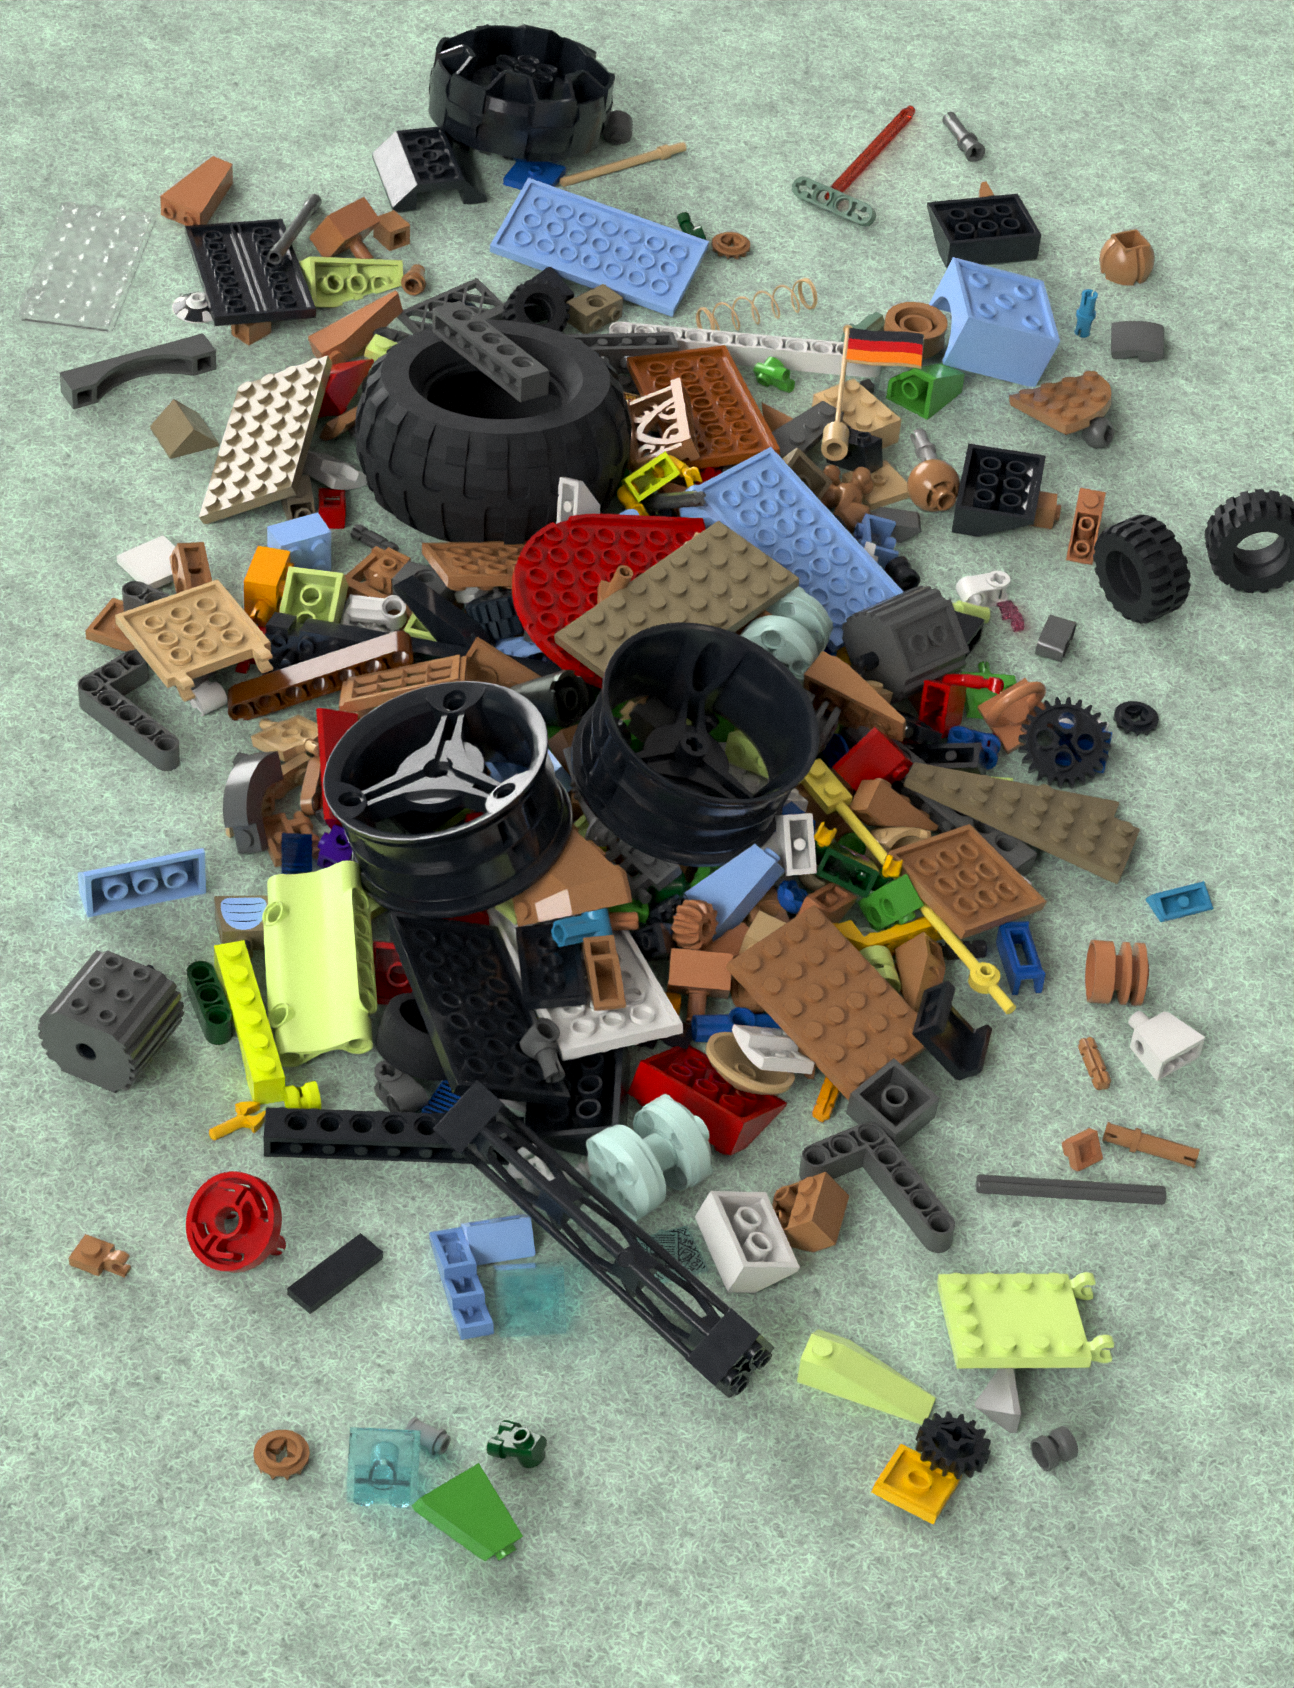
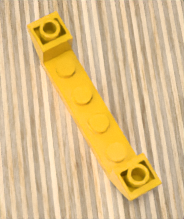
M925 916L903 925H894L890 929L878 933H869L865 937L852 920L833 923L858 951L869 946L881 945L888 948L892 956L895 955L894 949L922 932H925L935 942L943 939Z

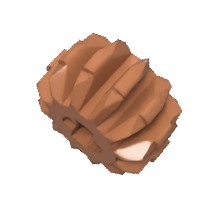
M691 899L684 900L682 905L677 906V914L672 916L674 923L670 928L674 931L672 940L677 942V946L682 947V949L705 951L707 945H712V937L717 934L715 929L719 924L716 920L717 911L713 909L712 904L702 900Z

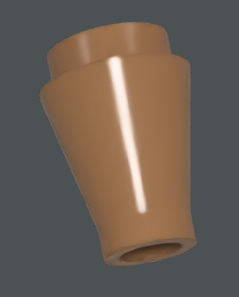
M413 265L402 277L401 285L407 294L417 295L424 291L426 282L425 269L422 265Z

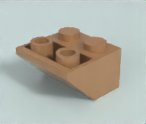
M827 1172L807 1177L802 1181L776 1190L772 1207L790 1246L814 1253L836 1245L849 1195Z

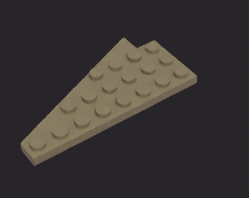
M914 762L903 784L906 788L1115 884H1118L1140 831L1139 828L1131 823L1114 817L1119 802L1056 790L1046 784L1039 786L917 762Z

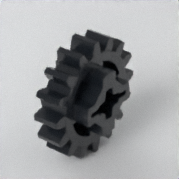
M946 1411L944 1418L938 1413H934L932 1420L924 1419L915 1439L917 1440L915 1450L922 1452L920 1457L922 1462H931L929 1468L931 1471L937 1468L941 1469L943 1477H946L951 1472L956 1479H960L962 1473L972 1478L975 1471L981 1473L984 1465L987 1464L991 1450H989L991 1440L984 1438L985 1429L975 1428L977 1421H964V1414H960L958 1418H953L951 1412Z

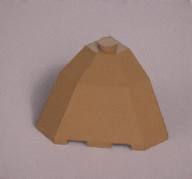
M573 824L569 841L557 862L540 880L512 898L518 927L633 902L626 871L619 865H613L605 858L606 853L592 840H585L578 833L579 828Z

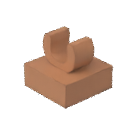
M1088 1128L1061 1142L1063 1153L1068 1157L1070 1167L1073 1170L1079 1172L1103 1160L1098 1132L1094 1129Z

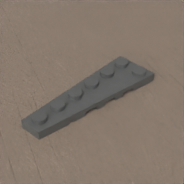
M821 401L773 431L772 434L780 447V457L783 458L795 448H799L806 455L822 440L825 426L835 422L837 408L825 401ZM842 411L840 422L843 420L844 412ZM736 465L719 466L714 468V470H721L723 473Z

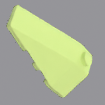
M309 256L299 262L316 308H335L349 300L354 299L357 301L363 299L365 295L371 293L378 294L402 286L403 260Z
M818 1329L811 1334L800 1359L798 1383L921 1425L925 1418H929L936 1399L933 1395L849 1339Z

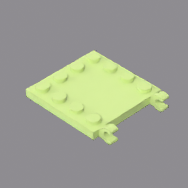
M1054 1272L1049 1274H938V1291L957 1369L1090 1368L1091 1361L1100 1363L1112 1362L1110 1350H1102L1104 1348H1114L1112 1336L1099 1335L1091 1342H1087L1075 1298L1081 1300L1093 1299L1091 1287H1084L1086 1285H1095L1092 1273H1080L1071 1280L1068 1274Z

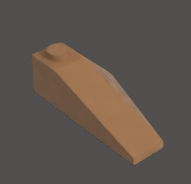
M822 651L804 673V688L816 694L813 703L814 709L817 710L826 700L829 702L823 713L826 716L830 717L835 706L842 709L839 720L849 722V727L858 729L860 726L868 727L870 731L876 727L889 738L903 741L906 731V719L847 663L837 656H831Z

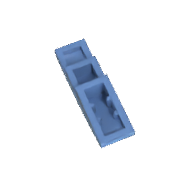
M457 1227L429 1232L435 1261L460 1339L464 1340L494 1334V1324L485 1304V1292L477 1275V1264L462 1228Z

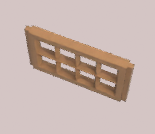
M459 654L349 677L347 681L342 683L339 710L355 712L374 708L415 689L439 683L466 681L467 656L461 657Z

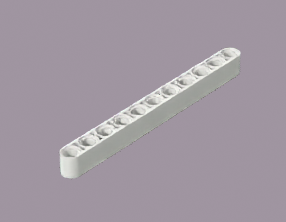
M615 322L609 327V334L673 332L679 346V351L725 345L734 363L739 366L754 367L758 362L764 363L771 356L778 359L784 365V368L793 371L836 375L841 373L844 342L630 322ZM847 362L846 375L869 378L877 377L880 375L882 366Z

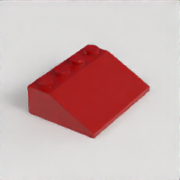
M689 1045L687 1050L676 1046L641 1060L628 1091V1094L636 1098L637 1102L642 1106L663 1094L669 1095L674 1101L685 1106L693 1115L702 1119L709 1131V1143L714 1145V1149L719 1153L730 1156L746 1149L787 1105V1102L775 1095L752 1094L734 1088L714 1069L708 1056Z

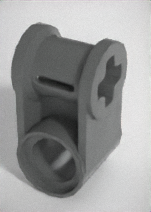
M386 1060L380 1061L375 1066L374 1072L378 1082L374 1086V1091L390 1112H416L428 1105V1097L424 1088L409 1074L394 1068Z

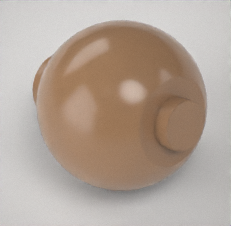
M939 459L925 460L916 465L907 481V490L912 502L920 509L929 512L950 509L956 501L960 486L959 477L955 469L947 462Z

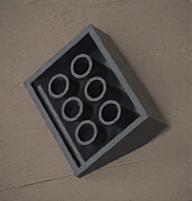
M1018 194L927 202L938 253L946 268H948L953 257L981 265L1037 259L1041 233Z
M968 443L955 506L952 533L979 537L1034 525L1046 455Z
M627 1046L562 1061L557 1053L559 1062L565 1072L563 1080L571 1098L566 1106L526 1102L525 1124L553 1149L588 1156L586 1141L589 1138L614 1125H624L627 1127L631 1061ZM524 1136L526 1140L532 1143L526 1136Z

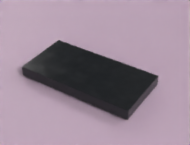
M553 924L515 927L525 1010L587 1005L580 944L576 943L559 947L552 938L551 929Z

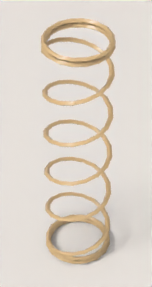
M803 278L794 283L792 290L786 285L777 286L772 296L768 292L761 290L754 295L752 301L743 296L738 297L732 307L727 303L719 302L715 305L712 313L707 308L702 307L696 313L698 329H703L700 320V313L703 310L709 318L711 330H715L716 324L717 330L720 331L718 322L714 317V312L717 306L723 304L732 310V322L738 331L740 329V321L734 311V306L739 299H746L752 304V316L755 323L759 325L760 315L754 305V300L760 293H766L771 297L772 311L775 317L779 319L780 309L774 299V294L780 287L787 288L791 292L792 306L795 312L799 313L800 304L794 293L795 285L798 282L800 301L807 309L811 310L817 305V291L810 279ZM803 282L808 283L812 290V306H809L804 299L802 293ZM793 296L796 299L798 311L795 309ZM773 301L778 311V317L775 314ZM754 309L758 316V322L755 319ZM734 315L738 323V328L735 325Z

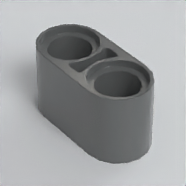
M1049 615L1038 639L1035 655L1062 662V657L1065 656L1069 648V642L1073 639L1077 622Z

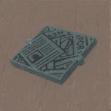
M687 1225L667 1231L661 1229L659 1233L650 1235L693 1275L708 1271V1267ZM637 1238L638 1242L641 1244V1246L644 1248L646 1252L657 1255L645 1243H643L639 1238ZM666 1262L664 1263V1266H666V1267H667L668 1269H670L672 1272H674V1273L677 1274L679 1277H681V1276H680L675 1270H673ZM659 1271L654 1275L662 1283L671 1281Z

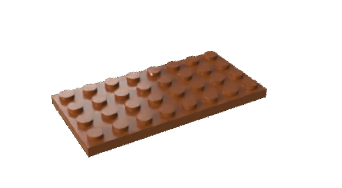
M725 345L627 357V368L641 397L671 386V380L681 378L690 396L700 458L690 461L689 458L681 460L689 468H718L724 465H738L769 447H772L780 456V447ZM660 419L655 424L661 438L664 432L674 423H665Z

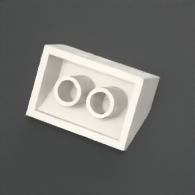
M710 1191L695 1215V1219L727 1293H756L798 1272L800 1266L766 1192Z

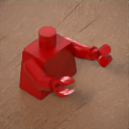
M946 674L942 680L926 679L924 680L919 720L943 733L941 738H948L949 730L954 726H959L962 722L966 701V687L973 689L988 688L991 692L1000 694V691L1003 693L1004 681L997 677L989 676V679H985L984 676L972 674Z

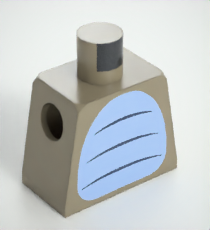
M268 895L214 896L215 921L221 944L244 940L250 960L253 958L254 950H265L262 915L268 905Z

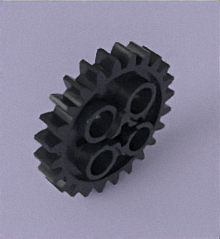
M1056 697L1053 706L1047 700L1044 701V710L1035 706L1034 713L1036 717L1027 714L1026 721L1030 725H1021L1020 730L1026 734L1019 735L1018 741L1024 743V745L1019 747L1018 752L1027 753L1022 758V764L1031 762L1028 773L1037 770V781H1040L1045 776L1048 778L1047 785L1049 786L1055 780L1058 782L1059 788H1062L1064 782H1068L1069 787L1072 789L1075 780H1078L1083 786L1086 782V775L1092 780L1095 779L1096 775L1093 769L1097 771L1103 770L1104 766L1100 761H1108L1109 756L1102 751H1109L1111 749V744L1104 741L1110 739L1111 733L1102 732L1107 727V722L1098 723L1101 713L1098 712L1092 715L1091 704L1083 709L1081 708V699L1078 700L1076 705H1072L1070 697H1067L1065 704H1061L1060 699ZM1067 718L1073 722L1074 726L1065 729L1060 726L1059 721ZM1052 724L1056 733L1051 728H1048L1047 725ZM1045 735L1051 739L1052 743L1048 746H1042L1037 742V738ZM1060 738L1062 741L1069 740V747L1066 744L1060 746ZM1084 739L1088 740L1092 744V748L1082 750L1078 747L1077 742ZM1073 753H1074L1076 756H1078L1079 758H1081L1082 761H1081V762H1078V761L1075 759ZM1059 757H1065L1069 760L1070 765L1062 768L1056 764L1055 760Z

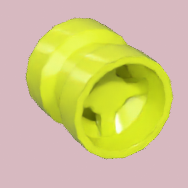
M316 1081L306 1082L302 1087H295L294 1085L283 1087L285 1108L321 1109V1098Z

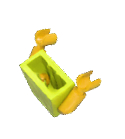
M665 451L622 479L621 483L623 485L617 490V497L626 509H634L638 511L639 515L649 516L643 504L638 502L678 475L685 478L688 488L694 485V481H700L701 483L703 481L697 467L689 468L688 465L676 457L668 455Z

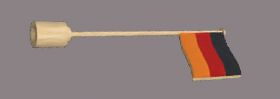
M851 325L843 327L845 338L835 422L827 424L823 430L821 451L825 458L838 461L843 459L848 452L849 429L844 423L840 422L847 362L871 366H905L922 369L924 334L905 331H871L855 329Z

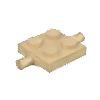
M300 715L280 722H273L268 718L261 719L259 727L263 731L251 736L253 747L263 752L278 751L280 760L288 762L303 752H310L315 756H319L317 723Z

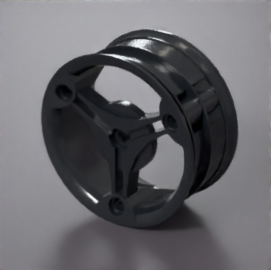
M685 622L666 623L652 626L632 635L616 649L605 669L602 690L595 704L582 717L574 733L571 745V765L576 785L587 806L607 829L628 845L649 856L673 864L692 867L723 866L754 844L759 848L763 847L776 830L775 815H782L784 803L791 791L803 781L814 764L819 746V727L814 707L806 691L793 673L770 652L743 636L719 627ZM657 696L665 705L676 711L674 722L659 726L653 730L644 742L642 750L635 753L620 733L611 710L630 699ZM713 712L721 715L737 727L756 748L769 776V783L757 793L753 794L729 773V761L726 753L720 744L707 733L705 716ZM687 715L692 716L691 725L686 724Z
M455 681L439 683L412 690L381 704L358 720L342 736L326 764L323 779L324 795L333 815L344 827L347 840L352 848V861L360 866L362 889L372 900L390 911L419 915L427 919L470 915L500 905L524 892L540 880L557 862L572 832L573 810L566 789L555 777L554 766L547 753L549 744L546 724L541 713L531 701L512 689L487 682ZM485 762L511 763L529 769L501 783L487 776ZM460 807L484 813L459 826L424 834L385 832L378 830L375 824L383 819L411 810L436 813Z

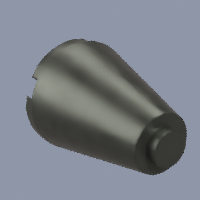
M562 670L514 685L510 688L531 701L541 713L545 723L558 727L568 728L579 724L583 717L581 716L583 708H588L589 697L586 683L581 676H576L574 674L576 671Z

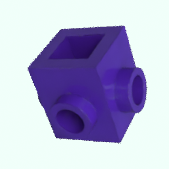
M334 824L330 833L324 832L318 844V849L321 850L317 866L323 869L341 861H352V848L347 840L344 827Z

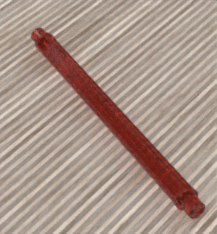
M911 105L903 108L830 187L843 193L913 118L915 108ZM826 192L824 195L826 201L829 199V192Z

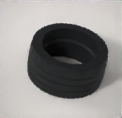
M413 992L396 995L390 1000L382 1016L375 1041L377 1051L387 1063L405 1074L432 1081L447 1080Z

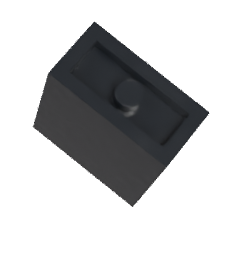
M948 980L924 990L912 1035L955 1080L960 1081L967 1077L976 1076L982 1071L992 1028L987 1024L974 1029L952 1006L956 988Z

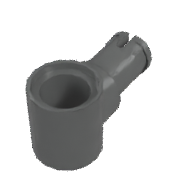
M542 1017L538 1018L522 1037L520 1046L527 1056L540 1063L545 1081L547 1083L551 1081L556 1083L565 1077V1072L557 1057L558 1048L555 1043L560 1036V1030L552 1020Z

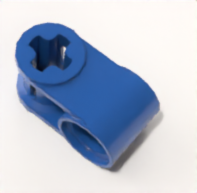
M954 726L949 730L946 743L981 742L988 759L987 770L996 766L998 753L1001 749V741L996 735L972 730L964 726Z

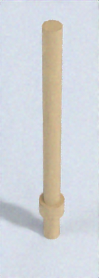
M684 142L670 146L665 144L657 147L656 150L560 178L559 181L563 187L653 160L669 159L671 155L686 151V144Z

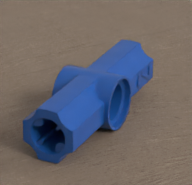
M743 1007L734 1008L729 1014L693 1015L691 1020L692 1039L695 1042H708L709 1038L715 1033L733 1032L734 1024L782 1029L769 1014H754L751 1010Z

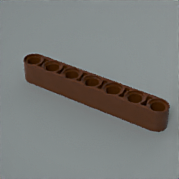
M395 631L235 684L228 689L227 693L228 715L234 721H239V719H243V721L251 720L342 689V683L347 681L349 677L411 665L414 660L412 638L404 631Z

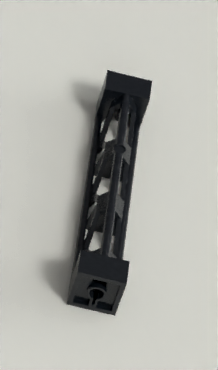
M478 1080L433 1128L436 1133L483 1173L728 1398L734 1394L739 1395L749 1384L750 1380L748 1378L756 1369H762L772 1357L771 1352L775 1348L771 1343L558 1154ZM517 1128V1129H518L524 1136H526L532 1143H530L528 1140H526L525 1138H523L521 1135H519V1134H518L517 1132H515L514 1130ZM509 1136L542 1160L555 1179L549 1181L503 1138ZM493 1149L540 1190L539 1197L522 1188L492 1155ZM486 1160L501 1175V1177L498 1174H496L487 1164H485ZM563 1171L566 1172L581 1187L570 1184V1182L563 1174ZM592 1196V1197H593L594 1199H596L604 1208H602L600 1205H598L597 1203H595V1202H594L593 1200H591L589 1197ZM585 1204L614 1225L630 1246L624 1249L584 1213L580 1207ZM533 1205L546 1211L551 1223ZM570 1218L615 1258L614 1264L599 1257L587 1246L567 1223ZM561 1228L575 1244H573L564 1234L560 1232ZM638 1237L657 1255L646 1252L636 1238ZM666 1262V1263H667L673 1270H675L681 1277H679L677 1274H675V1273L672 1272L670 1269H668L666 1266H664V1263ZM659 1271L692 1295L706 1313V1316L701 1318L654 1276L656 1272ZM606 1272L621 1279V1282L625 1290L620 1285H618L608 1274H606ZM646 1286L692 1328L691 1333L689 1334L672 1324L641 1289ZM636 1296L653 1315L640 1305L634 1297ZM713 1305L724 1314L722 1318L714 1310ZM683 1340L684 1342L693 1346L695 1349L691 1351L681 1341Z

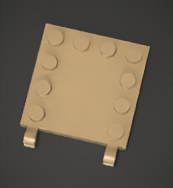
M218 579L115 615L116 624L167 688L176 685L179 695L184 702L195 698V694L191 690L192 687H195L192 679L244 660L254 658L261 673L273 670V666L268 661L273 658L270 652L271 642Z

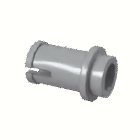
M416 1417L409 1421L404 1433L405 1438L428 1448L429 1453L432 1455L436 1453L439 1455L444 1454L451 1441V1437L447 1435L445 1429L437 1430Z

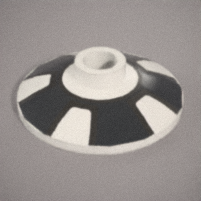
M191 292L181 295L172 305L173 313L183 321L190 323L212 321L204 292Z

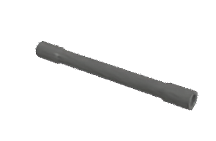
M311 194L304 202L300 212L280 240L269 251L267 258L270 263L279 264L285 257L291 244L310 217L316 213L322 204L319 195Z

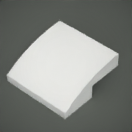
M733 1025L732 1031L738 1045L747 1058L759 1069L812 1074L815 1062L798 1052L799 1047L783 1029Z

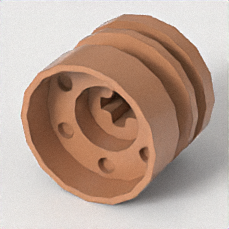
M1091 940L1087 951L1085 968L1087 1002L1109 1004L1114 991H1116L1119 1004L1126 1005L1130 995L1131 1005L1141 1006L1149 980V962L1145 943L1135 942L1133 948H1131L1130 942H1123L1119 954L1116 955L1113 941Z

